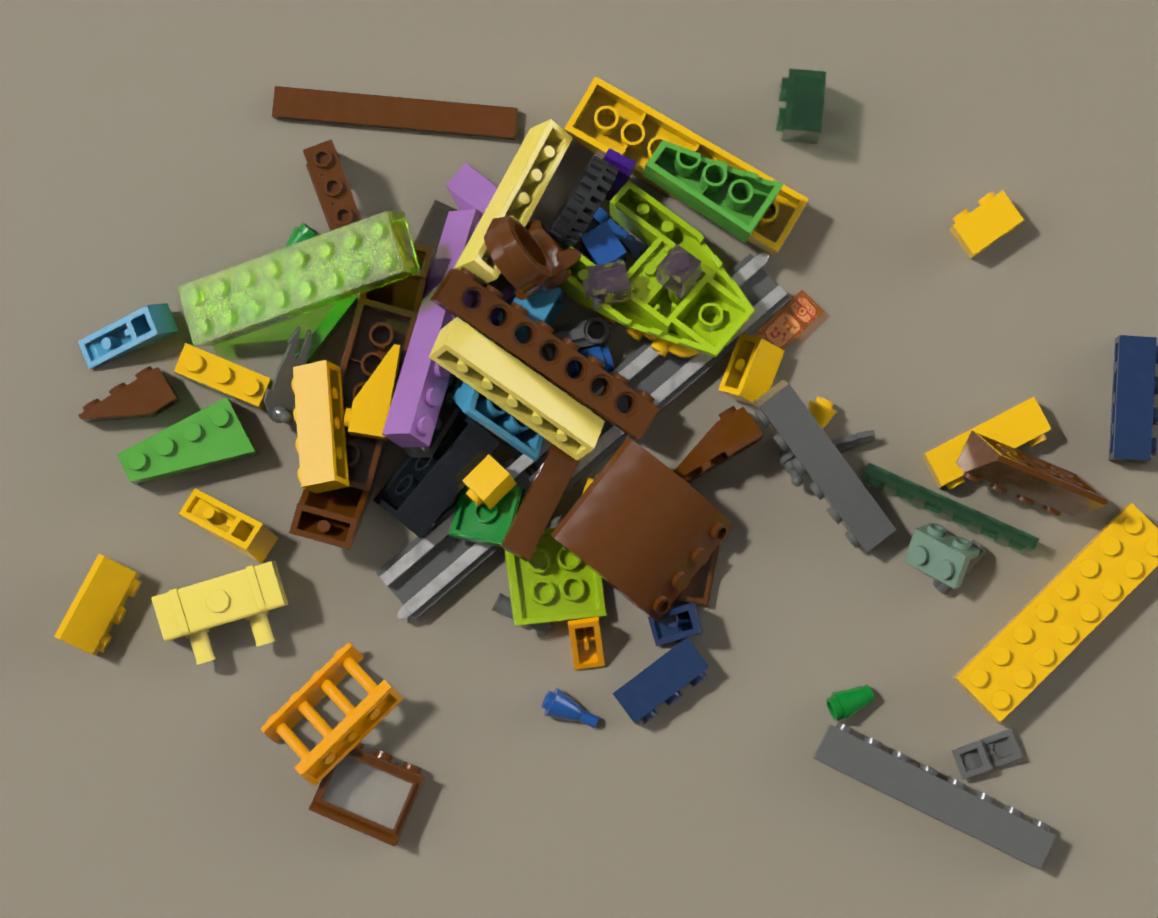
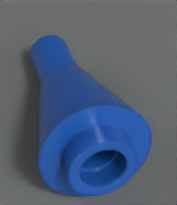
M558 687L554 692L548 691L542 702L541 707L545 709L544 716L571 721L577 720L593 728L599 719L598 716L583 710L580 705Z

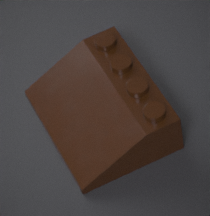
M971 431L956 462L964 471L963 476L976 483H980L981 479L988 481L992 489L1003 494H1007L1008 490L1017 493L1016 498L1030 505H1033L1035 501L1044 504V510L1060 516L1061 512L1070 516L1104 507L1109 501L1078 474L975 431Z

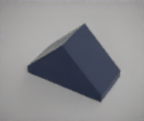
M695 602L670 609L658 622L648 616L656 646L703 633Z

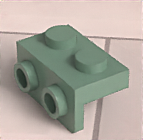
M929 523L915 528L904 562L956 589L961 587L970 559L978 557L980 550L973 547L968 539L955 537L947 533L945 527L936 523Z

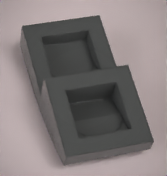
M1012 728L952 750L962 780L1023 757Z

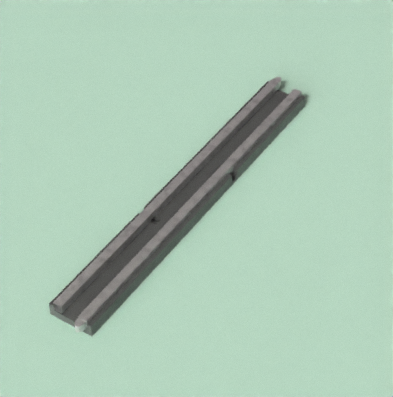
M750 253L727 273L739 286L755 309V313L717 357L702 352L692 357L683 358L668 352L666 357L650 347L653 341L649 339L609 374L613 375L616 372L630 381L628 387L635 392L641 389L655 399L653 404L660 408L656 414L658 415L732 352L740 333L746 335L753 334L790 302L791 299L787 296V293L780 285L777 286L762 268L767 263L769 254L761 253L754 257ZM601 380L592 388L595 395L602 393L604 389L603 381ZM625 395L621 396L617 401L618 410L624 412L629 406L628 398ZM603 419L605 422L595 449L580 459L563 495L617 450L629 436ZM545 438L543 439L537 460L533 461L519 451L501 465L517 483L515 486L525 489L524 497L552 444ZM457 504L436 521L431 531L425 533L421 539L419 537L415 538L376 572L404 605L398 611L397 617L399 619H406L411 615L416 620L419 619L502 548L451 538L449 532Z

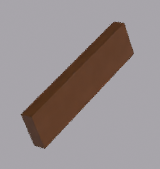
M551 444L500 547L526 562L530 560L580 459L575 460L557 446Z

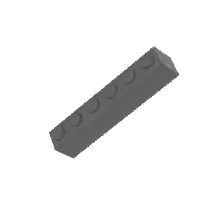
M781 380L754 401V404L759 409L755 412L758 419L765 427L771 425L777 433L773 439L783 452L789 449L795 458L791 461L792 465L801 476L808 475L813 482L809 485L810 489L819 500L826 499L831 506L827 509V512L837 524L843 522L848 529L845 536L855 549L860 546L868 552L897 530L788 382Z

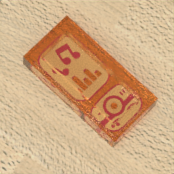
M801 290L758 334L764 340L785 350L823 313V310Z

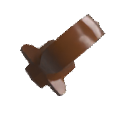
M511 216L493 218L484 235L485 245L494 263L504 277L517 289L516 296L520 300L540 290L548 293L560 287L571 276L570 267L581 258V252L577 249L562 250L559 244L548 234L540 220H531L524 227Z

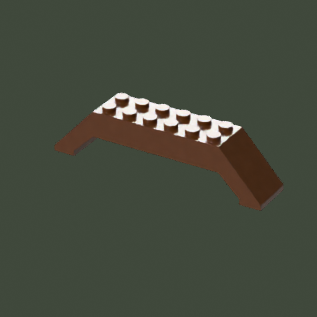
M376 232L373 233L365 261L366 265L360 298L340 365L344 416L346 408H352L354 398L394 344L400 345L402 349L396 381L397 386L429 279L434 248ZM345 426L349 487L321 493H314L304 489L299 503H297L289 533L350 550L371 499L387 441L350 435L348 427Z

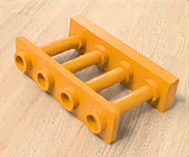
M350 642L337 650L334 656L320 670L316 671L299 691L292 694L289 701L276 713L272 714L260 729L273 742L278 743L283 739L301 759L294 767L295 770L314 787L404 699L386 680H383L379 685L372 680L358 665L364 659V655ZM348 673L368 693V696L356 707L336 687ZM326 695L346 715L334 729L314 709ZM304 717L324 737L312 751L291 730Z

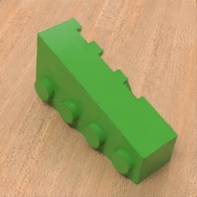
M662 140L648 160L642 174L744 243L747 242L783 186L781 182L758 177L759 174L728 166V163L703 157L698 152Z
M225 397L116 455L130 482L137 485L259 454L231 400Z

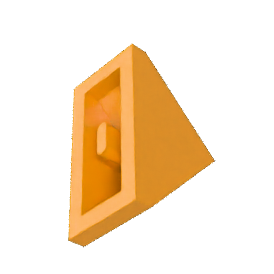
M599 617L568 621L574 670L605 666Z

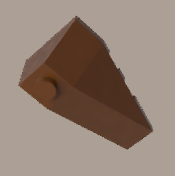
M732 406L720 413L719 417L721 420L713 425L673 472L687 483H690L760 442L764 435L744 407L736 410L735 406Z

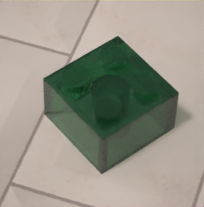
M789 68L787 77H782L778 102H784V108L779 107L776 121V132H781V141L818 143L822 131L826 84L825 71Z

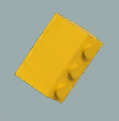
M99 553L54 637L91 655L97 656L99 651L103 653L112 636L108 635L114 624L119 625L127 609L123 607L129 596L133 598L141 585V581L138 580L141 574Z

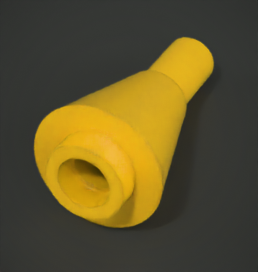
M817 396L816 400L809 399L808 410L822 429H824L837 411L832 409L833 402Z

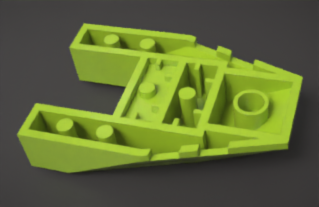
M629 180L610 201V218L647 244L649 248L619 282L606 272L597 273L599 267L581 254L578 262L570 267L571 276L558 288L575 301L622 325L717 357L755 313V309L734 279L732 280L727 274L720 259L716 254H713L704 241L703 235ZM664 262H665V263H667V264H666L667 268H666L664 271H662V269H663L662 266H663V264H664Z

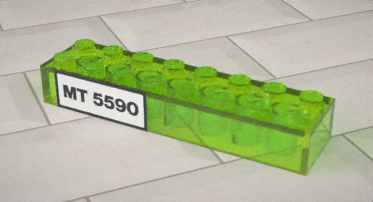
M385 211L178 287L193 346H214L418 274L421 271L405 213Z

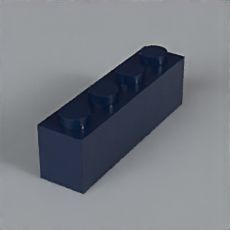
M1119 335L1115 338L1109 461L1147 463L1151 461V456L1156 454L1157 439L1152 437V427L1157 425L1158 407H1154V395H1158V376H1155V366L1158 364L1157 337Z

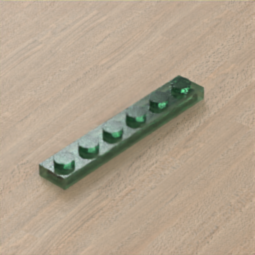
M868 463L861 475L867 478L866 484L883 491L884 487L896 491L894 496L902 501L911 503L914 499L923 503L922 509L939 516L943 512L952 516V523L964 528H968L970 524L981 529L979 532L981 536L996 541L998 537L1009 542L1007 547L1024 554L1026 550L1030 552L1035 550L1040 539L874 464Z

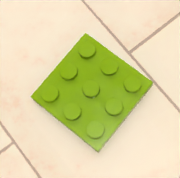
M555 528L545 529L530 560L527 562L504 549L514 627L606 616L602 577L581 563L551 536Z

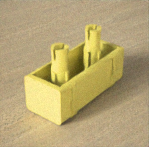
M276 561L245 567L246 569L187 587L171 589L167 593L151 597L164 641L167 642L186 636V639L189 638L197 661L196 664L199 665L216 659L207 632H210V628L245 618L246 621L249 620L256 647L274 642L275 638L273 637L267 614H270L269 610L288 605Z

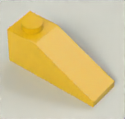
M394 344L354 398L352 408H346L344 426L348 427L350 435L387 441V438L382 433L395 392L402 351L400 345Z
M196 488L178 513L181 517L228 546L261 564L278 540V537L263 523Z

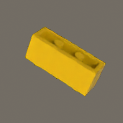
M185 343L174 369L178 376L262 411L265 406L263 399L266 389H271L273 385V380L269 377Z

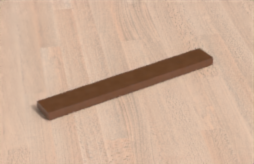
M275 86L272 117L279 119L515 140L518 108L281 86Z

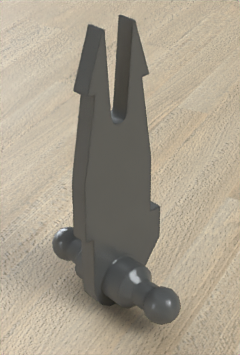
M298 326L287 342L289 346L277 369L272 388L266 389L263 399L269 418L276 423H290L293 416L290 412L295 399L291 385L294 378L293 367L305 365L307 362L308 349H311L310 329L307 331L298 356L295 357L301 327Z
M874 430L832 439L831 441L838 451L843 453L857 447L860 448L876 440ZM789 449L785 452L781 450V458L779 460L781 467L785 468L786 472L791 475V483L794 486H801L803 478L791 463L795 459Z

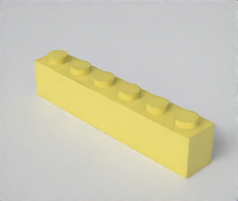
M552 119L530 128L454 269L457 268L458 270L464 267L478 277L476 282L480 285L498 279L501 273L484 241V235L492 219L511 216L525 227L573 139Z
M456 317L440 330L429 355L430 359L575 460H579L595 449L605 421L594 414L593 411L584 407L566 392L557 388L542 375L530 369L518 358L513 357L460 318Z

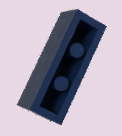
M685 638L612 694L634 724L640 720L644 725L658 714L655 710L657 706L664 701L669 706L683 695L680 689L690 683L694 687L707 677L704 671L709 666L690 640Z

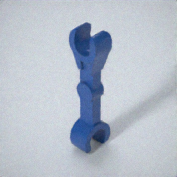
M599 207L593 220L599 225L607 221L619 241L628 247L637 261L640 258L639 253L647 250L649 246L633 239L625 229H622L610 218L606 211Z

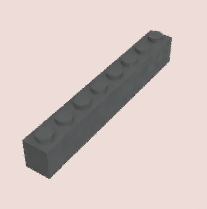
M837 722L836 727L828 725L813 755V759L1034 868L1041 869L1056 838V835L1049 832L1051 826L1035 818L1030 823L1021 818L1023 812L1009 805H1006L1003 810L993 805L995 799L980 791L975 796L965 791L966 784L952 777L946 782L936 777L939 772L936 769L923 763L918 768L908 763L911 757L895 749L892 754L880 749L882 746L881 742L868 736L861 740L852 735L854 729L840 722Z

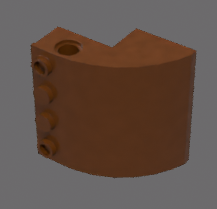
M627 437L554 529L551 536L581 563L605 579L634 606L658 622L670 610L672 603L679 594L689 586L690 580L701 566L707 563L710 555L720 542L726 539L734 525L680 476L635 441Z

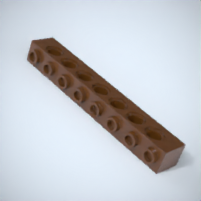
M462 267L460 270L457 268L449 270L430 299L432 302L455 318L458 317L468 323L486 338L495 342L496 345L513 357L518 358L530 369L542 375L550 383L566 392L569 396L629 437L641 439L660 410L659 407L653 404L655 399L641 389L635 392L628 387L630 381L616 372L611 375L603 370L605 364L592 355L586 358L577 352L580 348L577 344L565 337L562 341L552 334L554 329L541 320L535 323L526 317L529 312L515 302L510 306L501 299L503 294L490 285L484 288L476 282L478 277L468 269ZM470 290L477 295V304L473 308H468L464 303V296ZM495 308L501 310L503 314V320L497 326L493 325L490 321V313ZM520 326H524L528 330V338L524 343H519L515 337L516 330ZM546 343H549L554 350L552 358L548 361L544 360L541 356V349ZM571 361H575L579 367L578 374L573 378H570L566 372V367ZM597 378H600L604 384V389L599 395H595L592 391V383ZM625 395L628 398L629 406L626 411L620 412L617 408V401L621 396Z

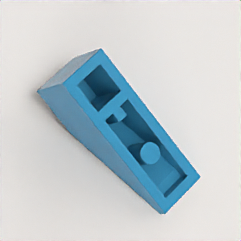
M168 303L146 305L79 340L78 343L88 368L93 369L155 344L179 330Z

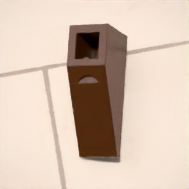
M149 366L135 375L137 379L126 385L123 382L109 391L110 396L104 400L95 399L87 403L83 407L84 412L78 416L84 422L149 418L164 412L180 402V399L159 367L152 369Z

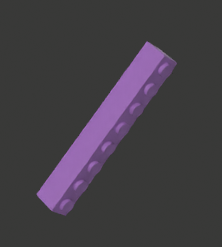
M477 209L448 212L382 433L383 436L402 448L429 447L451 373L430 359L429 355L440 330L455 319V317L430 299L449 270L454 269L482 218L483 213ZM471 290L464 296V303L468 308L471 307L475 293Z

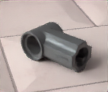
M592 316L587 320L552 327L554 329L552 334L561 341L565 337L580 347L579 349L599 345L602 347L610 341L612 336V330L608 322L600 316ZM595 324H601L605 327V334L599 339H593L589 336V330Z

